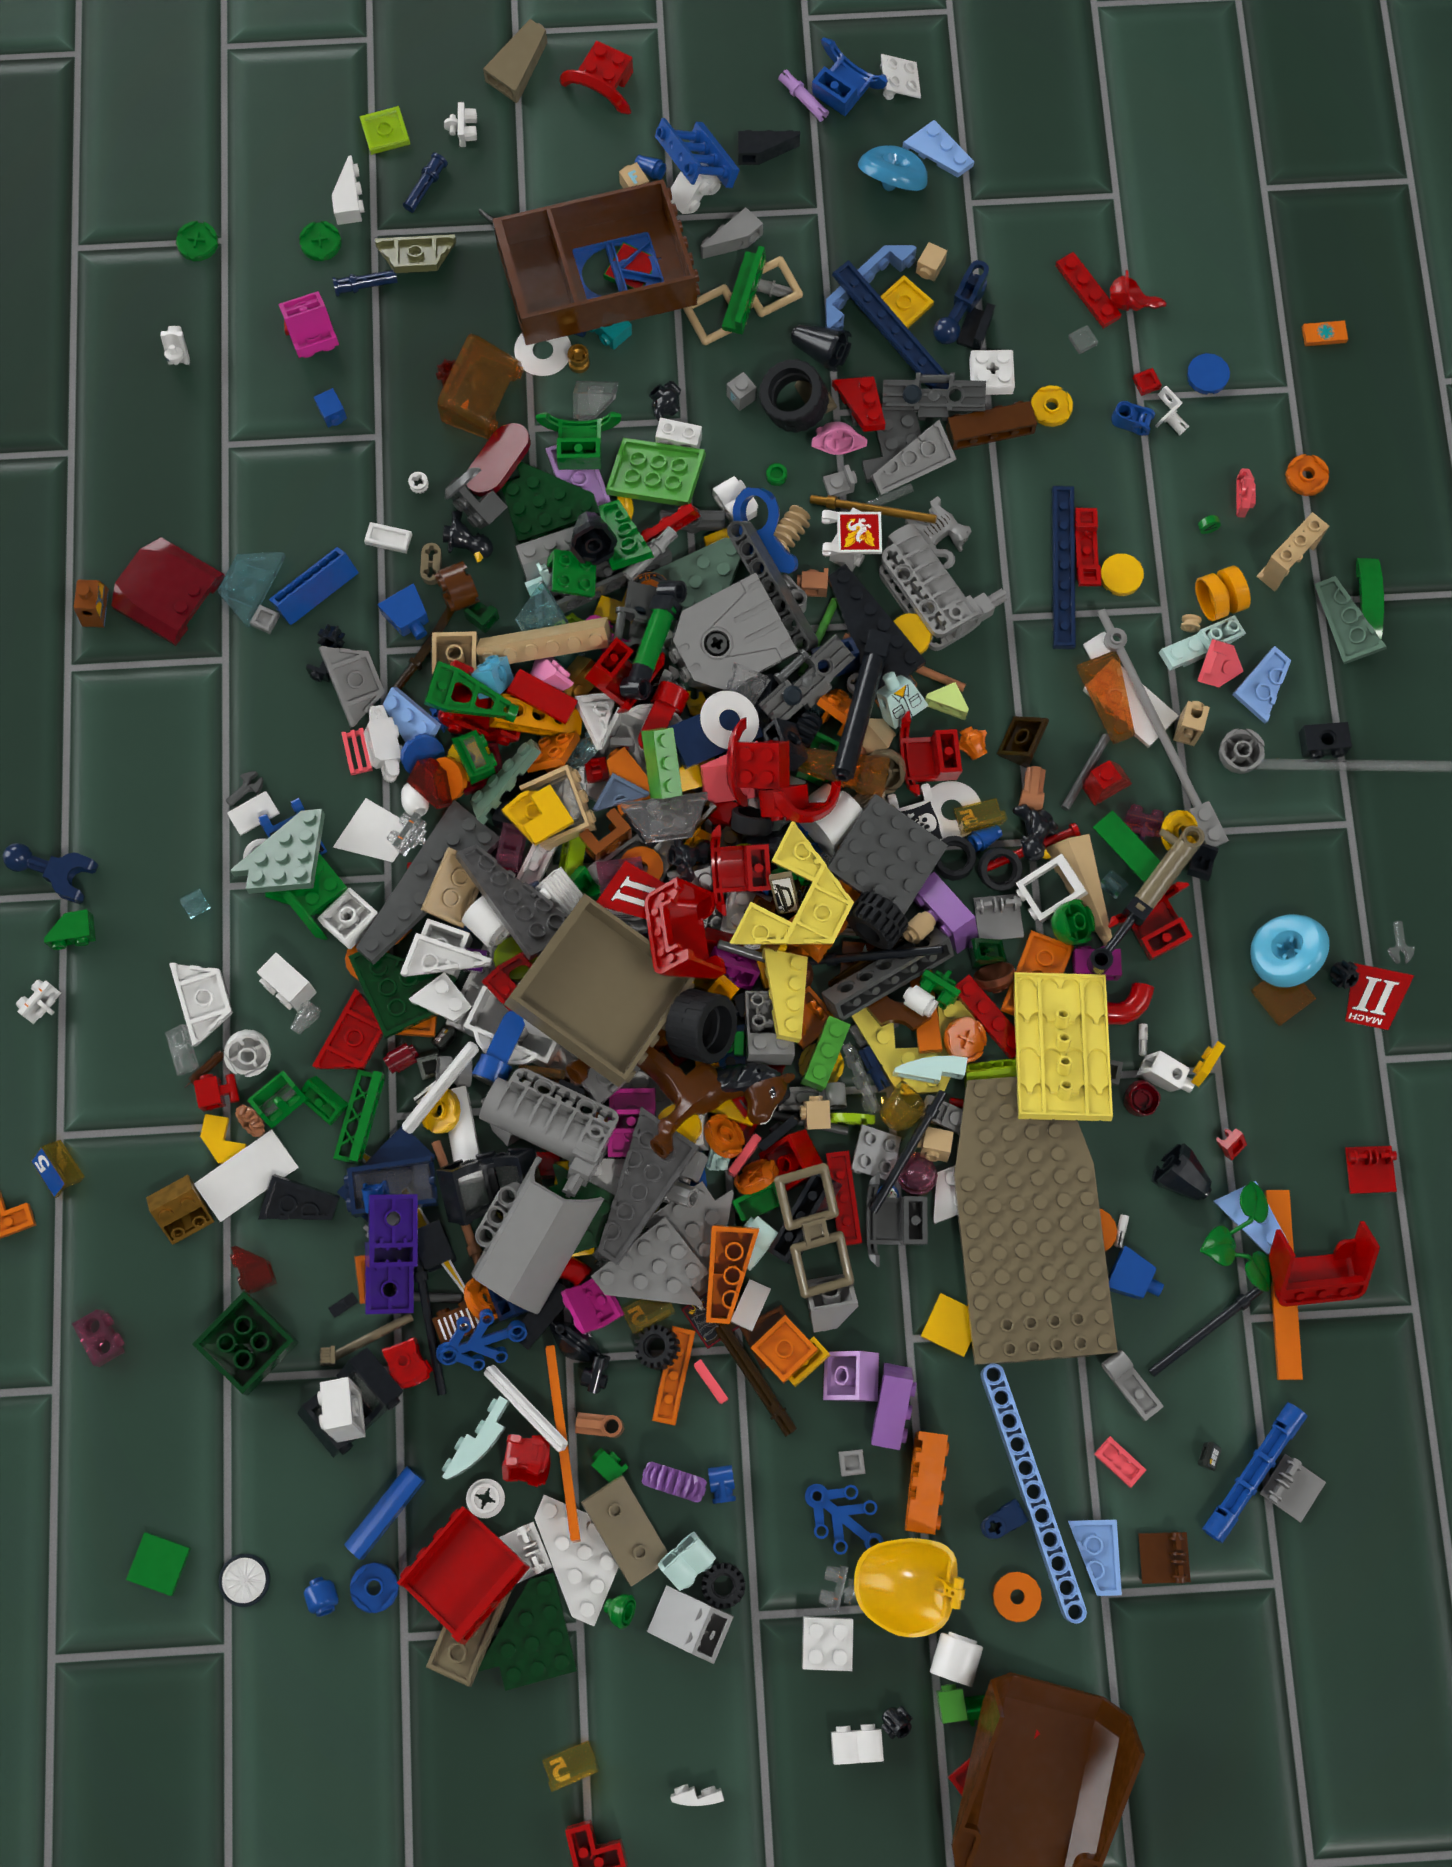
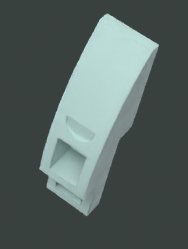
M1234 615L1201 629L1191 637L1162 648L1159 654L1169 671L1180 666L1186 667L1205 658L1212 639L1231 644L1244 636L1246 632Z
M499 1396L498 1400L495 1398L492 1400L487 1409L490 1414L486 1421H480L475 1430V1433L478 1434L476 1438L469 1434H466L465 1438L462 1436L459 1438L454 1447L457 1450L453 1459L448 1458L442 1468V1471L445 1472L442 1476L444 1479L450 1480L471 1468L499 1440L506 1427L498 1422L510 1403L507 1399Z

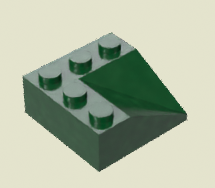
M243 1291L192 1345L242 1394L249 1395L299 1342L256 1299Z

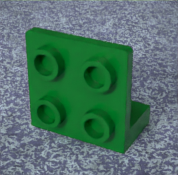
M554 549L547 559V567L552 568L551 590L558 593L593 598L595 596L596 565H592L591 562L587 561L586 564L580 563L571 551Z

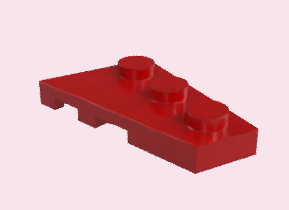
M874 376L832 380V387L840 393L841 400L849 406L852 416L864 432L885 430V419Z

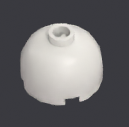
M241 1030L234 1033L228 1039L224 1049V1061L227 1068L232 1073L244 1074L245 1077H252L263 1072L267 1068L271 1057L268 1040L255 1030Z

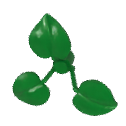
M1250 1181L1242 1189L1239 1199L1241 1209L1249 1219L1231 1231L1225 1226L1215 1227L1206 1237L1200 1252L1209 1256L1221 1266L1231 1265L1235 1257L1246 1258L1248 1262L1245 1265V1271L1249 1280L1261 1291L1268 1292L1272 1284L1269 1257L1261 1251H1255L1252 1256L1235 1252L1236 1243L1231 1237L1234 1233L1253 1223L1254 1220L1258 1223H1263L1267 1218L1268 1202L1266 1196L1255 1182Z

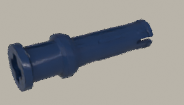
M432 153L430 162L426 167L422 168V176L403 203V207L407 211L415 212L416 207L425 196L431 184L438 181V175L443 168L447 167V160L440 154Z
M393 270L362 276L350 274L349 277L339 279L332 277L336 297L342 293L359 292L358 289L398 283L396 273Z

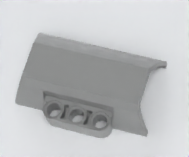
M539 1156L535 1158L521 1184L512 1182L502 1187L495 1196L475 1233L476 1242L480 1246L485 1247L471 1272L472 1277L507 1301L535 1314L540 1313L604 1201V1198L601 1196L586 1200L564 1199L535 1182L534 1174L542 1160ZM508 1190L514 1193V1200L509 1197ZM497 1209L503 1213V1219L498 1217ZM486 1229L492 1233V1239L486 1235Z

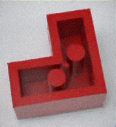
M591 1820L566 1827L565 1833L573 1867H627L628 1863L622 1838L597 1845Z

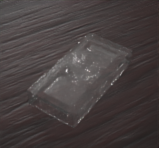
M181 1024L166 1032L165 1035L177 1076H183L198 1068L187 1025Z

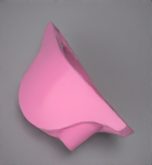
M830 422L823 427L817 428V436L812 439L811 443L812 447L826 453L842 455L866 447L868 440L846 423Z

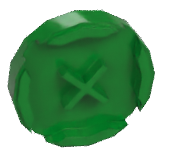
M189 222L183 225L177 233V248L180 254L188 260L203 261L210 258L216 252L218 237L214 228L206 222Z
M327 221L309 223L303 228L299 236L302 252L307 258L314 261L329 260L341 248L342 240L338 229Z

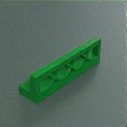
M758 246L756 253L745 252L722 324V330L743 335L766 263L765 247Z
M358 1070L334 1153V1160L361 1166L386 1078L383 1072L373 1071V1073ZM362 1077L371 1078L369 1089L365 1092L360 1087ZM364 1097L363 1110L357 1114L354 1109L355 1102ZM358 1120L359 1124L356 1134L351 1137L347 1130L350 1123ZM351 1142L353 1145L350 1156L340 1155L342 1147Z

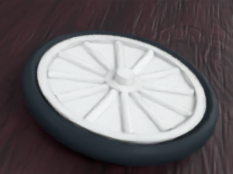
M251 1554L234 1556L225 1563L219 1575V1588L222 1596L227 1602L238 1607H249L258 1603L267 1593L270 1584V1574L266 1564L259 1557Z

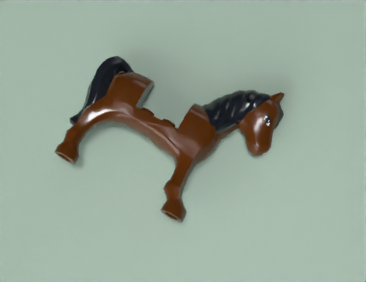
M660 1029L657 1035L660 1038L654 1047L651 1048L649 1046L645 1051L648 1054L641 1066L637 1064L675 1104V1109L667 1117L659 1121L657 1125L658 1134L650 1141L654 1152L664 1159L674 1150L673 1135L682 1123L693 1115H703L718 1108L727 1100L744 1096L747 1102V1117L750 1122L758 1125L766 1124L770 1121L776 1107L781 1106L790 1098L789 1083L795 1078L793 1073L781 1074L765 1064L752 1062L726 1065L724 1067H714L712 1064L702 1062L685 1075L680 1067L674 1066L660 1052L668 1044L665 1036L666 1031ZM578 1058L576 1061L569 1063L566 1071L575 1083L581 1084L588 1078L591 1067Z

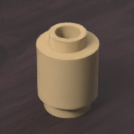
M926 911L915 915L908 922V927L903 933L904 938L910 943L918 944L934 930L936 925L934 917Z

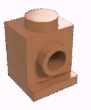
M824 568V572L814 569L802 571V575H797V585L805 591L807 596L826 597L828 568Z

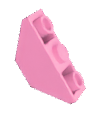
M554 657L534 661L530 674L560 691H564L574 684L569 678L571 674Z

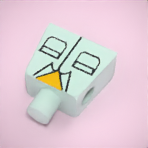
M888 672L883 676L885 685L877 690L876 694L883 719L888 725L896 729L900 726L901 719L907 711H910L912 718L926 708L928 704L915 685L902 675L896 677L894 672Z

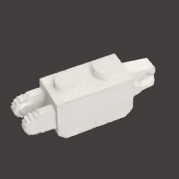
M383 705L370 706V721L363 732L370 764L376 769L381 768L384 780L392 783L400 772L399 763L403 748L398 742V726L394 725L393 717L388 718Z

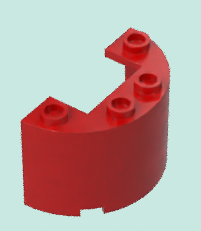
M454 660L450 663L451 666L463 670L470 676L474 672L473 667L460 661ZM456 683L451 695L452 700L462 703L469 702L472 696L471 690L461 683ZM507 688L504 692H502L501 694H503V693H504V694H508V693H506L507 690H508V688ZM477 696L475 705L491 709L492 699H479ZM438 711L439 721L448 727V731L451 733L465 735L477 730L479 735L483 734L486 741L496 742L503 746L519 741L521 732L489 727L490 717Z

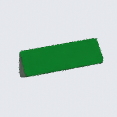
M317 1076L308 1079L301 1089L302 1093L308 1098L304 1103L330 1126L348 1107V1103Z

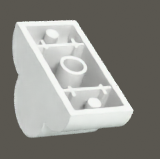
M825 783L809 795V803L825 802L830 794L831 785ZM841 791L838 802L830 814L812 823L799 824L805 831H808V835L815 843H818V846L831 860L863 810L852 796L845 791Z

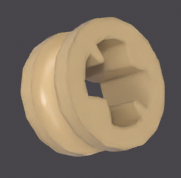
M1193 614L1183 615V623H1181L1180 628L1186 632H1198L1201 628L1199 624L1202 619Z

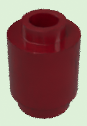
M405 1042L388 1052L383 1060L393 1074L395 1072L399 1073L417 1062L415 1058L419 1055L413 1044L408 1046Z

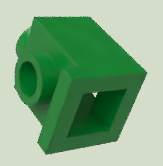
M600 1448L592 1457L594 1462L591 1466L609 1483L623 1475L630 1468L626 1464L621 1467L619 1463L622 1460L613 1451L608 1454L603 1448Z

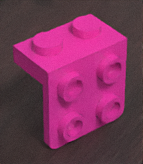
M593 1279L561 1292L563 1303L569 1309L574 1319L575 1327L582 1334L604 1328L625 1315L617 1298L605 1295Z

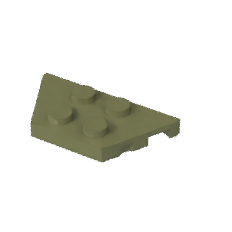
M455 234L376 238L375 244L378 251L395 273L429 272L439 269L456 244Z

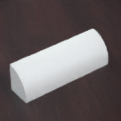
M465 1085L451 1089L458 1097L461 1110L459 1121L448 1132L453 1162L460 1159L463 1162L476 1159L475 1155L480 1154L469 1091ZM482 1170L459 1178L458 1183L464 1184L483 1180Z

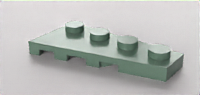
M532 739L527 743H523L518 748L517 753L504 762L502 769L497 774L492 775L488 779L487 784L472 796L471 806L477 820L483 825L488 820L486 815L491 808L496 810L502 803L499 800L505 791L510 792L513 789L518 774L524 775L540 755L541 750Z

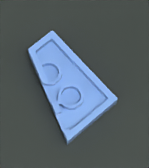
M935 120L903 142V148L907 150L912 149L919 153L918 156L921 158L930 159L939 168L956 177L961 176L974 165V161Z
M1244 1187L1213 1201L1238 1226L1249 1219L1243 1213L1239 1200ZM1268 1205V1215L1263 1223H1258L1254 1220L1253 1223L1242 1230L1260 1249L1269 1255L1276 1229H1281Z

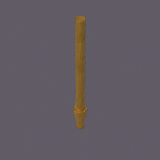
M811 495L810 497L811 504L824 505L828 509L842 508L852 510V508H855L861 512H881V515L922 522L936 523L937 515L841 500L837 496L830 495L828 497Z

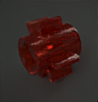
M444 359L441 365H437L439 372L436 373L437 380L442 379L443 386L447 384L454 387L457 381L462 380L460 375L462 368L461 366H456L455 360Z

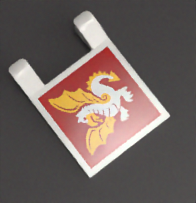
M822 511L823 524L837 522L838 544L823 543V556L837 554H882L881 512Z

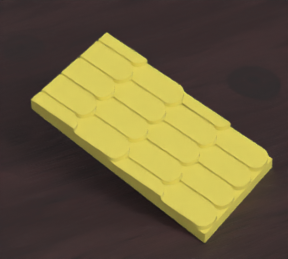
M1014 972L1013 991L1018 1119L1112 1121L1113 1107L1106 975Z

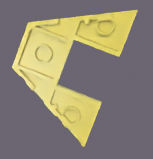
M792 821L771 862L788 871H792V873L812 882L792 922L750 902L730 941L731 945L833 944L854 904V901L842 888L840 882L828 869L826 863L812 847L809 840L806 839L796 823Z
M956 1000L954 1004L951 1003L945 1010L937 1006L942 1042V1052L919 1054L918 1047L895 1048L894 1023L880 1026L867 1011V1007L851 1016L860 1034L866 1040L867 1045L871 1047L878 1062L883 1065V1071L892 1083L897 1095L938 1093L939 1090L945 1092L950 1077L941 1076L940 1082L933 1084L892 1075L895 1067L907 1062L926 1057L949 1056L944 1045V1034L949 1023L960 1017L975 1019L959 1000Z

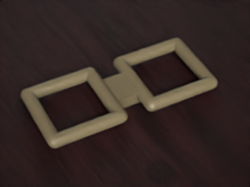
M821 1163L776 1176L774 1183L785 1229L791 1231L802 1228L804 1241L790 1246L801 1297L809 1298L852 1285L854 1283V1276L844 1233L842 1231L828 1233L826 1220L836 1218L839 1215L828 1165ZM821 1174L829 1210L793 1220L785 1184ZM836 1242L844 1277L808 1287L800 1252Z

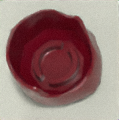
M1137 1080L1126 1089L1123 1103L1130 1114L1144 1117L1155 1112L1161 1101V1096L1154 1085L1146 1080Z

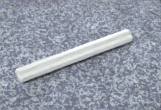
M470 1041L464 1046L403 1122L402 1129L409 1134L415 1131L478 1053L479 1049L476 1044Z
M495 1365L488 1366L484 1371V1376L557 1452L564 1451L568 1441Z

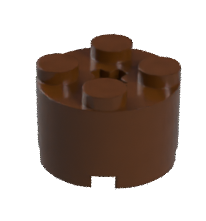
M463 561L441 569L438 573L434 574L439 587L441 586L443 592L445 591L442 596L450 611L456 612L480 602L477 598L479 596L470 574H466L464 570L467 567Z

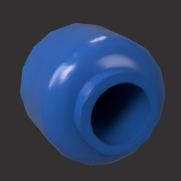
M323 1577L311 1580L309 1582L310 1585L304 1590L308 1611L316 1614L317 1617L325 1616L335 1611V1606L338 1604L339 1599L334 1582L324 1580Z

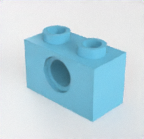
M492 655L487 657L484 663L479 664L471 676L500 695L510 686L514 677L507 656L498 657V655ZM481 693L478 694L479 699L489 698Z

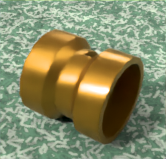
M582 344L572 345L567 353L569 367L575 373H584L590 365L588 349Z

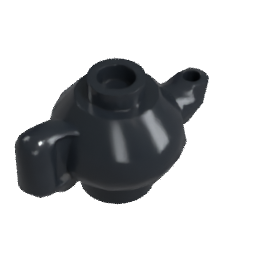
M669 381L664 387L662 384L657 385L649 394V397L653 400L651 405L654 416L658 421L664 415H675L680 409L679 395L681 389L674 381Z

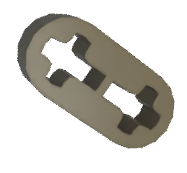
M427 543L421 551L420 574L424 583L428 585H435L437 583L434 574H432L431 578L427 575L429 574L430 567L433 568L434 574L438 573L442 568V552L436 543ZM431 550L435 551V554L433 555V561H430L428 555L430 554Z

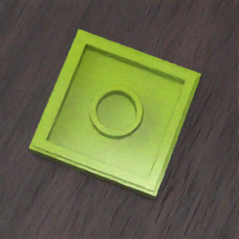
M399 106L359 116L371 155L410 145Z

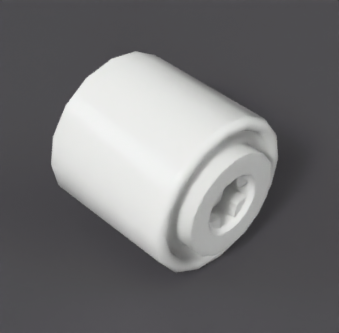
M483 896L468 908L462 918V923L488 948L501 944L510 935Z
M952 1632L948 1634L941 1633L930 1673L972 1687L983 1647L978 1645L977 1641Z

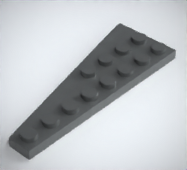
M454 800L356 946L357 951L374 965L427 914L421 910V907L447 848L450 847L456 851H461L477 844L490 854L502 843L501 838L486 825L480 823L475 816Z

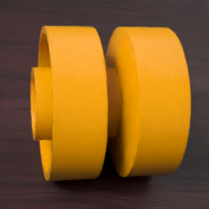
M1232 565L1219 570L1217 574L1210 573L1197 578L1195 583L1197 600L1208 620L1216 621L1227 617L1229 612L1235 614L1250 607L1249 587L1243 573L1237 566Z

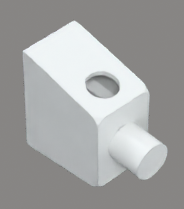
M1162 1051L1146 1055L1136 1075L1168 1092L1182 1089L1190 1093L1195 1086L1191 1083L1192 1079L1187 1077L1190 1071L1189 1067Z

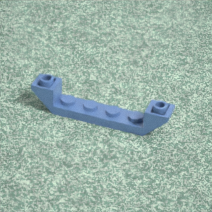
M884 245L858 271L868 283L874 279L878 271H883L889 263L902 272L906 267L910 268L914 264L917 248L914 245ZM841 286L826 299L825 322L828 328L843 329L844 314L840 310L845 306L850 296Z

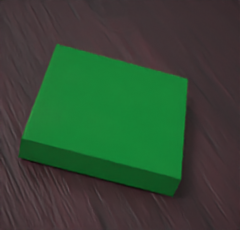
M144 1532L126 1580L173 1596L191 1548Z

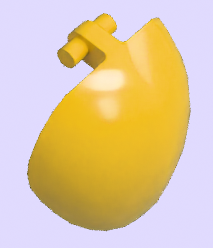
M904 1538L878 1543L868 1548L862 1554L855 1569L854 1592L861 1610L875 1624L897 1636L922 1637L937 1632L949 1620L952 1608L960 1609L961 1600H964L965 1588H963L964 1578L958 1577L957 1560L954 1553L946 1545L932 1540Z

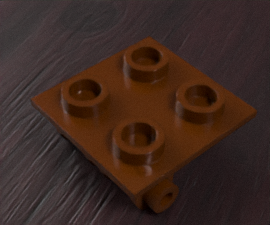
M1187 1532L1138 1533L1142 1584L1191 1582Z

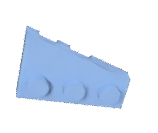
M1276 646L1271 648L1232 694L1264 724L1269 720L1272 706L1276 702L1277 693L1291 662Z
M391 687L383 706L389 717H393L394 725L398 726L399 733L405 743L408 740L411 741L415 738L414 736L419 734L436 736L442 724L398 687Z
M1117 1520L1068 1521L1096 1595H1122Z

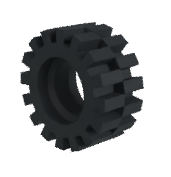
M650 1325L651 1328H643L644 1333H638V1336H640L639 1340L635 1339L634 1343L638 1344L637 1347H634V1351L638 1353L635 1356L646 1367L655 1370H665L668 1368L667 1365L672 1366L674 1364L673 1359H678L679 1356L676 1355V1352H680V1347H677L680 1341L676 1339L677 1335L672 1330L661 1325ZM661 1338L665 1343V1349L660 1356L655 1357L650 1353V1344L653 1340Z
M718 1563L708 1569L703 1577V1595L708 1603L716 1608L727 1609L735 1606L741 1601L745 1593L744 1577L741 1571L734 1565ZM720 1576H727L733 1582V1589L728 1595H719L714 1589V1582Z

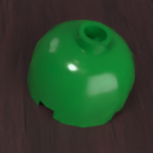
M1073 899L1061 904L1051 917V928L1055 937L1066 945L1087 943L1092 939L1090 937L1091 932L1095 931L1093 913L1089 906L1084 907L1080 903L1083 902L1080 899Z

